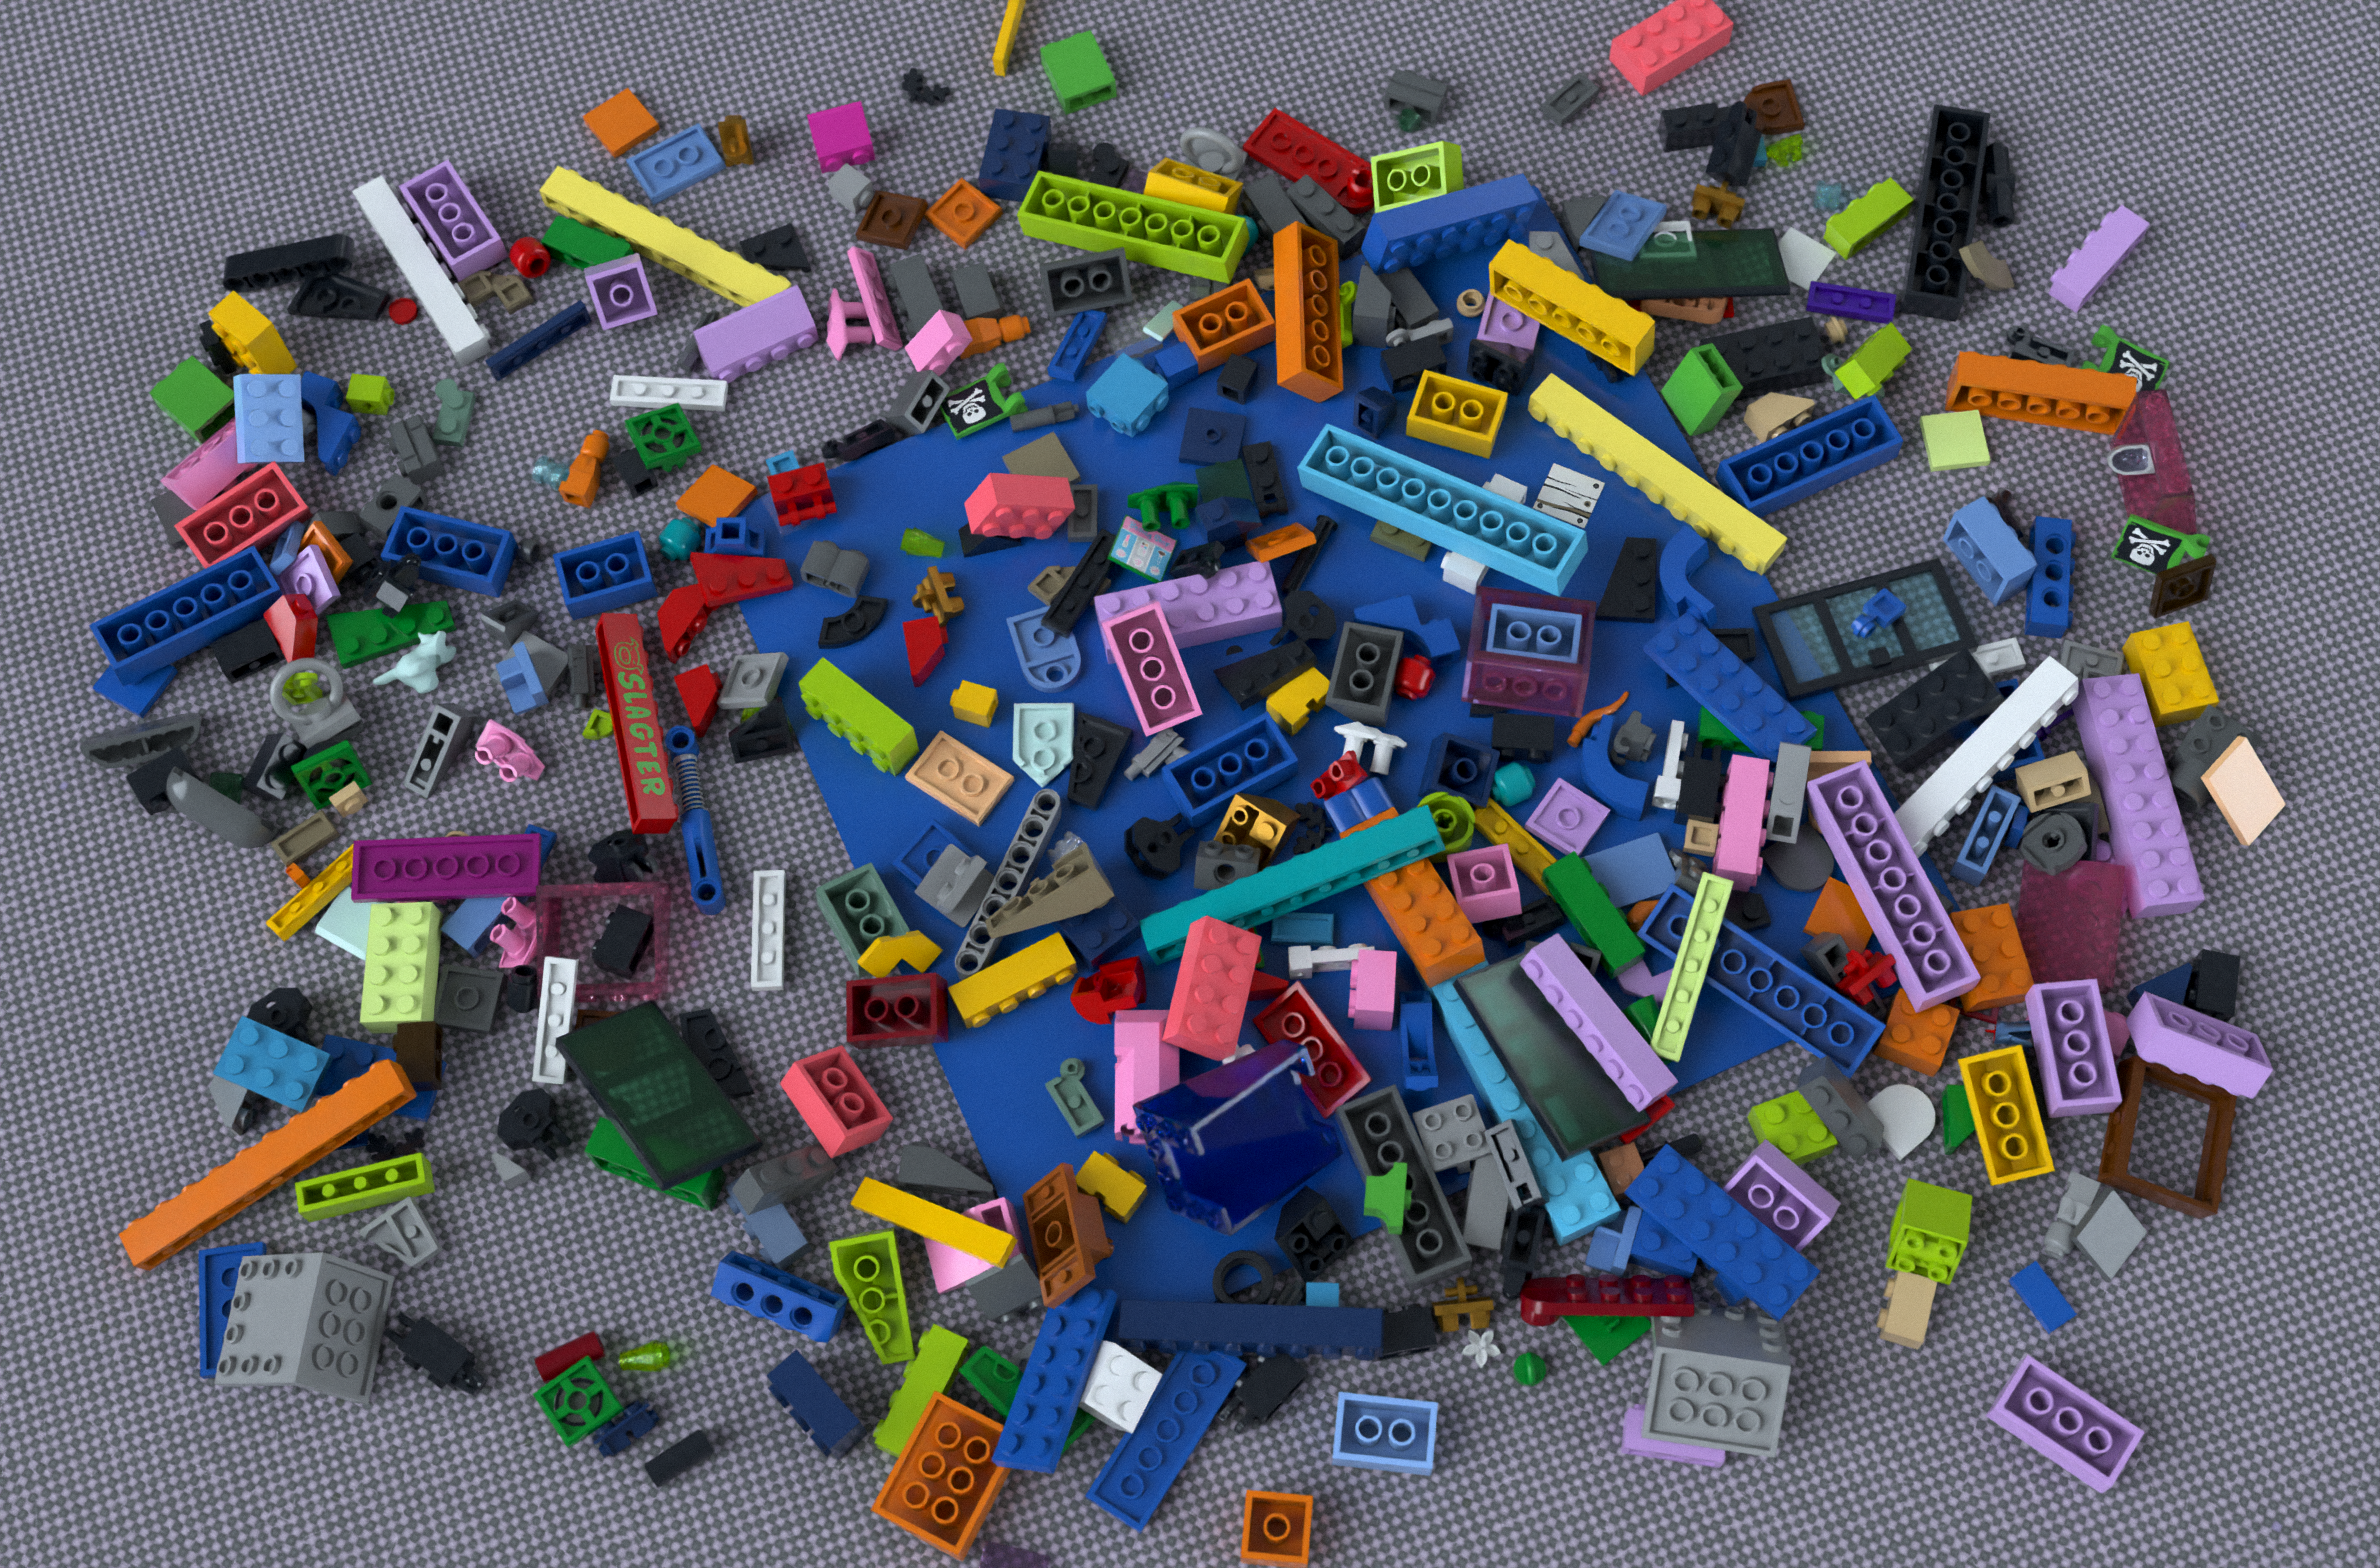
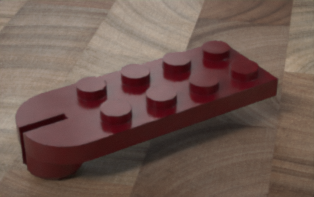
M1570 1274L1566 1277L1534 1278L1524 1282L1521 1290V1318L1525 1323L1532 1326L1553 1325L1559 1320L1560 1315L1694 1317V1301L1690 1280L1679 1275L1651 1278L1650 1276L1640 1274L1634 1275L1632 1278H1618L1612 1274H1604L1599 1276V1278L1585 1277L1581 1274Z

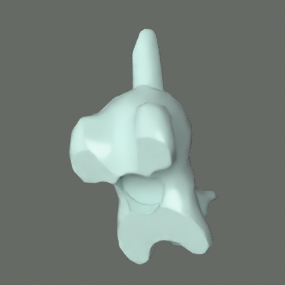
M438 631L436 634L418 632L421 640L419 646L404 655L397 662L394 669L375 678L373 684L384 685L399 679L405 685L413 687L418 693L431 692L439 683V679L436 676V668L439 665L450 662L456 654V648L451 645H445L446 633L444 631Z

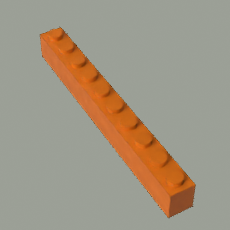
M390 1059L374 1063L368 1072L360 1077L348 1080L343 1084V1088L333 1095L320 1098L316 1102V1106L307 1112L294 1115L289 1120V1123L281 1129L265 1134L262 1141L258 1144L242 1149L235 1155L236 1158L225 1165L213 1168L208 1173V1176L201 1181L185 1186L181 1191L182 1193L172 1200L159 1203L155 1207V1211L146 1217L130 1222L128 1228L118 1235L133 1266L148 1271L152 1270L417 1097L402 1066Z

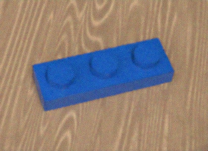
M1095 310L1077 313L1047 368L1050 377L1072 382L1076 381L1108 322L1107 313Z

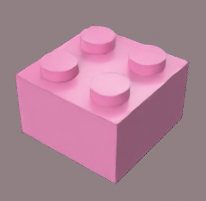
M1507 843L1446 855L1454 898L1471 924L1522 914L1520 892Z
M1359 949L1358 960L1352 959L1350 988L1356 990L1350 989L1348 1018H1354V1029L1391 1031L1394 1012L1397 952Z

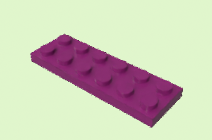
M539 833L356 840L353 845L351 900L354 903L540 896L542 837Z

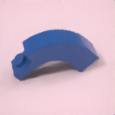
M1685 525L1668 542L1661 556L1659 572L1662 590L1669 609L1677 618L1689 612L1697 621L1710 629L1718 622L1716 607L1689 584L1690 577L1694 571L1710 558L1706 540Z
M1603 714L1601 723H1594L1590 739L1584 738L1580 753L1581 776L1588 792L1597 802L1610 809V812L1615 815L1639 822L1649 783L1623 776L1611 765L1607 754V746L1615 717Z
M1430 991L1398 992L1400 1051L1404 1087L1406 1089L1412 1088L1416 1091H1426L1430 1088L1438 1087V1073L1433 1046Z

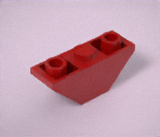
M699 583L673 589L657 612L664 648L670 662L676 664L680 657H684L687 654L695 635L704 630L709 615L713 610L715 611L720 607L718 605L707 608Z

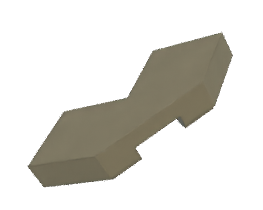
M479 270L457 282L465 299L473 308L495 295L498 296L509 315L534 302L532 295L519 276L509 274L503 276L493 274L492 271Z
M1047 566L1028 585V591L1047 606L1052 605L1077 566ZM1106 578L1095 596L1103 595L1111 586V581ZM1094 598L1091 601L1090 605H1093L1095 603Z

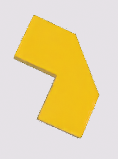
M919 930L906 932V935L876 938L857 960V963L876 978L886 977L901 959H904L923 974L943 950Z

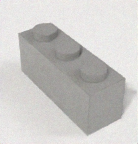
M1491 1154L1472 1160L1460 1232L1468 1247L1496 1252L1500 1250L1501 1245L1505 1246L1509 1227L1504 1226L1506 1213L1511 1214L1513 1205L1494 1157Z

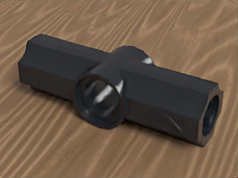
M1992 143L1986 146L1981 194L1983 198H1986L1988 224L1993 225L1994 228H2004L2009 224H2013L2015 219L2013 207L2015 175L2010 173L2008 147L2004 146L2003 143Z

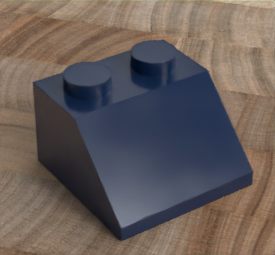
M1443 732L1432 740L1418 796L1425 798L1436 792H1448L1450 796L1464 798L1472 808L1485 809L1500 751Z

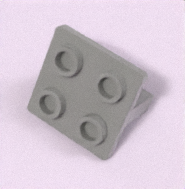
M949 844L915 889V893L957 926L963 928L982 904L995 876L984 868L987 862L980 856L969 857L955 845Z
M1472 1094L1413 1113L1417 1131L1434 1173L1455 1166L1458 1175L1470 1171L1469 1161L1492 1154L1484 1135L1486 1129Z

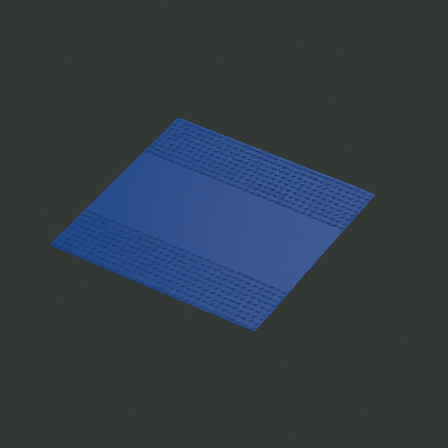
M1531 185L1539 200L1524 234L1516 239H1508L1517 244H1524L1529 248V231L1558 232L1584 276V282L1594 284L1537 186ZM1508 239L1498 241L1491 246L1483 245L1476 247L1466 253L1458 252L1451 254L1441 260L1433 259L1426 261L1416 267L1408 266L1438 308V320L1450 318L1454 326L1452 342L1440 346L1447 360L1446 376L1498 390L1494 385L1485 381H1478L1466 372L1469 345L1472 339H1477L1484 311L1479 316L1466 317L1458 311L1457 299L1464 291L1474 289L1481 293L1486 305L1490 290L1489 264ZM1364 254L1339 263V289H1341V285L1348 281L1359 284L1361 267L1367 261ZM1274 289L1259 296L1275 321V340L1241 355L1247 356L1255 363H1258V379L1244 405L1217 395V380L1227 363L1225 362L1198 374L1199 378L1169 391V401L1162 411H1156L1151 417L1148 426L1143 431H1138L1132 438L1124 432H1117L1110 422L1102 416L1099 418L1090 412L1087 405L1086 392L1122 353H1125L1130 358L1135 357L1139 359L1145 368L1152 372V368L1155 367L1154 355L1180 343L1173 331L1162 342L1153 338L1084 366L1075 382L1055 378L1021 392L1028 411L1071 401L1072 405L1078 404L1079 412L1074 413L1075 418L1013 433L1010 417L1008 416L958 440L946 422L925 431L923 434L914 435L828 470L827 475L837 513L826 515L827 518L821 520L814 518L802 521L801 525L792 527V524L780 527L771 494L749 502L736 517H746L750 525L765 528V558L785 559L793 581V588L785 592L737 601L759 653L784 652L789 657L777 688V694L779 697H782L785 712L854 869L871 862L910 931L919 930L943 950L923 974H939L947 980L948 987L961 981L955 967V958L978 910L975 912L965 927L960 928L915 893V889L918 886L891 864L931 817L944 826L976 855L985 860L987 864L984 868L995 876L1033 797L1042 789H1052L1060 797L1062 815L1030 883L1037 877L1041 880L1046 878L1054 871L1051 866L1052 864L1086 842L1110 882L1113 893L1138 923L1152 913L1165 911L1182 901L1192 900L1209 891L1194 888L1197 851L1200 841H1213L1226 813L1194 829L1196 833L1184 841V845L1180 847V867L1161 881L1143 876L1124 851V831L1139 819L1146 817L1163 822L1164 820H1170L1181 811L1163 783L1162 767L1166 766L1165 762L1149 778L1140 773L1131 781L1124 775V772L1132 765V758L1136 754H1140L1159 732L1149 736L1144 734L1117 664L1108 665L1095 603L1093 605L1089 604L1072 630L1082 663L1081 672L1076 682L1061 692L1046 693L1033 688L1024 677L1006 618L1046 607V604L1028 591V585L1047 566H1077L1092 542H1068L1067 517L1049 538L1020 537L1022 546L964 558L958 530L969 522L964 505L966 500L989 473L1010 474L1003 462L1002 456L1053 431L1081 476V481L1074 485L1097 484L1098 533L1101 529H1104L1115 536L1125 514L1142 522L1141 510L1127 507L1128 495L1175 481L1198 484L1197 506L1226 496L1250 499L1257 512L1242 453V446L1271 441L1284 496L1288 505V514L1279 515V513L1268 515V518L1260 519L1262 526L1250 530L1247 533V541L1296 522L1312 532L1317 524L1316 518L1318 515H1325L1338 524L1337 530L1332 531L1299 591H1312L1334 611L1337 631L1328 641L1308 640L1306 642V645L1316 655L1319 662L1313 667L1329 681L1331 680L1345 621L1353 623V609H1357L1360 605L1368 602L1374 604L1383 602L1394 595L1406 596L1411 594L1421 625H1425L1426 622L1435 618H1440L1441 620L1451 619L1461 648L1459 662L1433 668L1436 677L1424 698L1410 701L1394 692L1385 728L1361 723L1364 726L1377 728L1382 733L1397 736L1408 744L1405 748L1397 747V749H1393L1388 775L1369 771L1376 746L1372 741L1367 740V743L1364 742L1359 765L1368 775L1362 782L1378 776L1399 815L1405 814L1410 809L1417 807L1423 799L1418 796L1433 739L1443 732H1447L1491 748L1493 717L1472 718L1469 717L1475 686H1488L1498 682L1505 676L1483 673L1492 603L1582 615L1573 684L1537 680L1529 697L1522 704L1520 703L1511 710L1506 711L1507 714L1555 717L1551 762L1531 764L1526 760L1512 761L1519 763L1521 766L1526 765L1530 769L1536 787L1532 788V796L1529 799L1516 805L1506 807L1500 801H1496V803L1524 828L1525 823L1558 778H1561L1594 799L1588 792L1580 772V753L1584 739L1581 740L1577 747L1570 746L1567 743V739L1572 733V728L1581 717L1592 710L1609 706L1619 700L1621 695L1627 691L1629 696L1617 711L1610 715L1615 718L1607 746V754L1611 765L1620 774L1631 779L1649 783L1641 817L1638 822L1610 812L1579 858L1657 832L1667 854L1672 848L1683 851L1687 826L1673 823L1675 809H1663L1652 806V799L1658 775L1662 776L1672 720L1684 722L1683 733L1688 734L1685 752L1680 751L1679 760L1684 761L1686 756L1693 757L1701 704L1681 685L1666 689L1665 671L1643 651L1645 643L1678 619L1669 609L1662 590L1659 567L1663 551L1672 537L1685 525L1695 533L1696 531L1685 521H1680L1673 517L1670 511L1661 504L1653 503L1640 489L1629 486L1623 480V477L1616 472L1605 469L1599 460L1590 454L1587 455L1581 452L1572 441L1558 436L1552 427L1545 422L1537 421L1528 411L1530 396L1553 373L1710 483L1644 368L1641 367L1635 376L1626 378L1622 370L1614 366L1618 381L1610 384L1603 371L1599 372L1595 364H1591L1588 361L1585 348L1540 324L1533 351L1535 356L1533 372L1517 397L1510 393L1508 394L1506 411L1490 458L1488 459L1406 435L1407 417L1418 386L1408 392L1400 391L1392 394L1380 368L1381 351L1386 349L1354 344L1342 349L1343 391L1321 403H1317L1277 385ZM1355 301L1351 303L1352 326ZM1473 303L1466 304L1467 306H1475ZM1373 386L1381 391H1388L1398 401L1396 416L1377 440L1353 426L1354 397L1358 392ZM1189 407L1246 416L1236 471L1179 463V454ZM1328 423L1481 488L1486 481L1491 483L1495 473L1528 487L1526 500L1523 505L1533 509L1554 463L1601 481L1605 485L1585 528L1551 516L1586 531L1588 545L1587 553L1559 597L1489 567L1474 595L1443 581L1444 569L1441 568V563L1446 553H1452L1453 551L1433 543L1423 562L1370 541V535L1378 519L1302 487L1297 467ZM1275 498L1265 500V502H1275ZM1195 508L1188 509L1190 525L1185 529H1174L1172 527L1170 511L1159 512L1161 528L1158 531L1177 540L1162 582L1175 579L1168 572L1181 550L1206 544L1196 524ZM704 523L705 530L706 528H712ZM1626 537L1656 538L1654 624L1594 620ZM1702 537L1707 541L1710 558L1694 571L1690 577L1689 584L1716 607L1718 622L1710 629L1754 628L1756 658L1754 661L1745 664L1798 712L1812 711L1816 715H1824L1822 751H1868L1833 691L1793 702L1788 701L1752 613L1753 607L1779 601L1776 593L1764 574L1761 576L1756 571L1748 570L1739 559L1732 554H1726L1721 551L1718 545L1708 537ZM828 540L835 543L840 550L850 551L854 549L862 552L869 560L870 570L858 595L888 599L889 604L886 613L879 625L864 639L852 645L836 649H819L818 642L823 619L826 617H837L846 613L855 604L857 598L847 597L802 580L800 569L813 541L823 542ZM1245 545L1223 553L1219 558L1221 562L1220 569L1258 561L1247 552ZM1303 548L1269 560L1282 609V627L1284 626L1283 622L1286 620L1284 599L1287 597V594L1281 590V586ZM1116 563L1107 577L1111 581V586L1103 595L1155 583ZM936 566L939 573L952 572L955 579V588L951 592H946L948 598L960 596L964 603V610L960 616L949 618L946 625L949 643L943 644L945 656L921 687L914 688L902 622L934 617L932 612L925 613L924 608L914 607L911 600L918 593L916 586L922 584V580L927 577V568ZM1317 607L1309 608L1311 615L1316 616L1319 614ZM1782 611L1771 614L1770 618L1797 683L1824 677L1787 612ZM1278 627L1178 649L1203 713L1172 726L1173 731L1184 738V743L1180 747L1192 752L1266 713L1267 697L1242 711L1218 681L1213 670L1296 641L1298 637L1289 630L1284 635L1283 640L1273 647L1269 642L1282 628ZM1404 642L1402 659L1407 657L1414 658L1415 654L1425 657L1422 651L1415 645ZM1237 645L1243 649V652L1226 656V651L1230 646ZM822 657L914 728L920 751L896 777L888 770L886 773L880 771L873 764V759L869 755L857 753L851 747V741L844 736L841 738L837 737L829 730L827 722L821 718L819 720L814 719L805 710L806 703L801 698L802 692L799 681ZM1052 671L1047 678L1052 682H1057L1063 678L1064 674L1061 671ZM962 680L997 690L999 703L989 728L955 718L953 707L950 706V699L954 689H959ZM1014 703H1074V740L1078 730V711L1133 730L1134 736L1097 811L1070 803L1067 798L1073 761L1043 788L1013 761ZM1328 705L1324 706L1318 713L1312 710L1306 715L1309 718V722L1293 737L1275 722L1298 759V774L1258 796L1275 799L1296 812L1295 805L1297 803H1302L1306 806L1308 802L1313 803V812L1316 813L1318 808H1322L1324 811L1325 800L1318 799L1315 796L1310 784L1326 772L1329 766L1343 755L1346 738H1344V735L1335 732V726L1355 722ZM1636 710L1642 714L1640 722L1652 728V732L1657 734L1652 745L1654 746L1646 763L1641 760L1640 762L1626 760L1623 766L1615 765L1610 759V754L1614 747V739L1621 726L1626 724L1631 713ZM1593 726L1588 731L1585 738L1590 739ZM940 730L1014 776L1015 781L980 827L914 786L905 778L906 774ZM1073 746V760H1074V752H1075V747H1074V746ZM1703 748L1701 759L1711 761L1712 749ZM1721 750V774H1726L1733 754L1753 758L1759 757L1753 753ZM1617 753V756L1624 758L1625 754ZM1872 759L1869 769L1894 814L1900 808V805ZM1498 760L1496 770L1512 762H1501ZM1769 767V772H1774L1775 774V768L1771 769ZM1772 788L1768 791L1767 800H1770ZM1718 792L1717 802H1721L1722 792ZM1803 799L1799 827L1809 822L1808 805L1805 799ZM1046 803L1042 805L1040 809L1044 811H1049L1053 809L1055 805L1051 803ZM1324 812L1323 819H1326V827H1333ZM1184 817L1182 822L1172 828L1180 836L1183 831L1191 827ZM1713 819V822H1712V823H1713V824H1718V821H1719V820H1714V819ZM1309 820L1304 822L1298 821L1289 841L1270 866H1276L1291 860L1295 856L1293 854V847L1298 845L1297 837L1301 836L1308 839L1306 831L1312 830L1318 833L1319 827L1308 829L1306 823ZM1474 827L1472 843L1467 851L1494 846ZM1334 828L1333 833H1326L1322 845L1340 840ZM1033 829L1027 835L1037 837L1042 831ZM1526 830L1557 860L1567 856ZM1816 831V832L1820 835V837L1825 841V843L1828 845V843H1827L1826 839L1824 838L1823 834H1821V833H1819L1818 831ZM1765 839L1761 852L1777 841ZM1925 851L1917 859L1926 876L1940 890V893L1944 894L1953 903L1954 909L1951 913L1961 911L1927 851ZM1139 852V858L1146 861L1141 852ZM1685 852L1690 857H1696L1707 865L1706 868L1709 869V874L1712 873L1714 856L1709 857ZM1022 855L1017 857L1015 862L1022 864L1030 858ZM1833 855L1834 867L1830 877L1849 885ZM1431 862L1454 897L1448 863ZM1762 863L1761 874L1757 877L1756 886H1750L1748 892L1761 894L1771 919L1770 927L1748 933L1819 979L1799 949L1815 938L1802 931L1824 886L1811 893L1787 890L1775 880ZM1223 864L1226 867H1232L1231 865ZM1513 864L1520 892L1521 907L1547 896ZM1006 882L1002 889L1012 890L1017 884ZM1029 883V885H1028V887H1027V889H1026L1024 895L1027 893L1028 889L1031 887L1030 883ZM1363 883L1292 912L1334 914L1333 946L1336 949L1348 948L1352 944L1361 943L1366 944L1367 947L1374 946L1375 950L1397 952L1394 1012L1391 1031L1354 1029V1018H1348L1350 989L1356 990L1350 988L1351 970L1312 973V978L1290 979L1288 948L1304 945L1271 944L1272 920L1255 926L1257 935L1262 937L1260 947L1265 967L1262 969L1255 968L1254 970L1289 981V988L1297 981H1301L1373 1078V1081L1357 1099L1395 1084L1419 1139L1420 1136L1413 1119L1414 1112L1469 1094L1474 1096L1486 1131L1496 1126L1433 1005V1046L1438 1073V1087H1433L1426 1091H1416L1412 1088L1406 1089L1404 1087L1400 1051L1398 992L1425 990L1415 973L1414 963ZM1557 902L1555 904L1564 916V924L1528 940L1542 943L1558 933L1568 943L1569 947L1571 942L1588 947ZM1634 906L1623 909L1622 911L1627 916V914ZM1000 908L991 910L989 915H993ZM1482 922L1471 924L1482 940L1484 956L1489 965L1524 952L1526 941L1508 948L1501 936L1491 937L1486 935L1482 928ZM1051 923L1003 936L989 967L1053 935L1057 930ZM1141 931L1140 938L1108 962L1139 956L1144 970L1147 996L1146 1003L1138 1004L1132 1010H1170L1182 956L1157 965L1147 951ZM1873 931L1865 950L1868 949L1872 955L1880 952L1886 956ZM981 935L975 942L985 944L989 942L991 937ZM1065 940L1064 942L1076 962L1078 973L1074 974V977L1065 984L1058 985L1056 983L1046 988V992L1035 999L1027 998L1019 1002V1005L1014 1010L1008 1013L1000 1012L990 1017L991 1020L981 1027L975 1028L972 1026L968 1029L966 1028L948 992V1042L931 1044L999 1198L1005 1197L1014 1205L1028 1256L1035 1258L1022 1194L1062 1162L1071 1164L1076 1176L1094 1150L1101 1155L1105 1152L1113 1156L1120 1163L1118 1167L1128 1173L1132 1170L1146 1181L1144 1184L1147 1186L1148 1194L1126 1225L1106 1212V1206L1103 1204V1201L1098 1199L1107 1238L1113 1240L1111 1244H1114V1250L1109 1258H1104L1094 1265L1096 1277L1084 1287L1110 1289L1118 1296L1103 1336V1341L1116 1343L1121 1346L1118 1339L1121 1300L1218 1302L1215 1298L1212 1284L1214 1270L1219 1261L1231 1252L1246 1250L1257 1253L1264 1257L1271 1266L1273 1276L1293 1268V1265L1274 1237L1282 1206L1304 1186H1308L1327 1200L1353 1240L1382 1227L1378 1217L1363 1215L1366 1188L1335 1119V1114L1328 1119L1323 1118L1252 1021L1253 1018L1277 998L1248 1001L1246 1003L1237 1044L1239 1047L1250 1044L1273 1074L1280 1103L1253 1119L1227 1080L1222 1060L1215 1061L1180 1048V1139L1173 1141V1135L1167 1137V1143L1135 1145L1129 1143V1137L1123 1136V1141L1116 1140L1115 1138L1116 1015L1114 1014L1111 1024H1096L1087 1021L1077 1013L1070 1000L1076 981L1079 977L1087 979L1100 970L1098 969L1092 973ZM1643 940L1646 945L1643 960L1652 977L1674 968L1675 961ZM1311 946V951H1315L1322 946ZM904 959L897 963L901 976L922 974ZM968 962L963 966L962 969L965 971H973L974 969H976L978 964L975 962ZM1598 964L1594 978L1621 1011L1642 999L1638 996L1634 997L1623 993L1616 978L1611 980L1601 964ZM1520 971L1498 979L1519 1021L1554 1007L1548 1001H1546L1545 1008L1514 1002ZM1898 977L1894 983L1886 988L1878 987L1875 980L1870 982L1881 1000L1896 994L1899 987L1903 988ZM1703 981L1678 1063L1673 1061L1665 1065L1678 1080L1666 1095L1668 1097L1793 1040L1706 981ZM1564 1019L1526 1033L1552 1082L1562 1079L1564 1076L1545 1056L1543 1048L1570 1028ZM1069 1058H1077L1084 1064L1085 1075L1080 1082L1105 1121V1124L1079 1139L1073 1133L1045 1087L1047 1082L1056 1077H1061L1060 1066L1062 1062ZM1575 1088L1559 1095L1581 1136L1606 1126L1604 1121ZM1454 1166L1435 1173L1445 1198L1467 1189L1470 1171L1458 1175ZM1240 1264L1234 1266L1225 1276V1290L1231 1296L1262 1282V1277L1257 1269L1250 1265Z

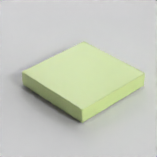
M1979 410L1921 416L1919 422L1931 472L1989 465L1991 460Z

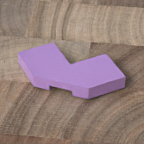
M1644 960L1615 978L1623 993L1641 998L1654 994L1658 1006L1662 1007L1673 969L1652 977Z

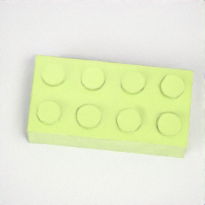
M432 902L371 904L360 1023L372 1034L397 1033V1023L433 1021L442 934L440 929L443 922V913Z

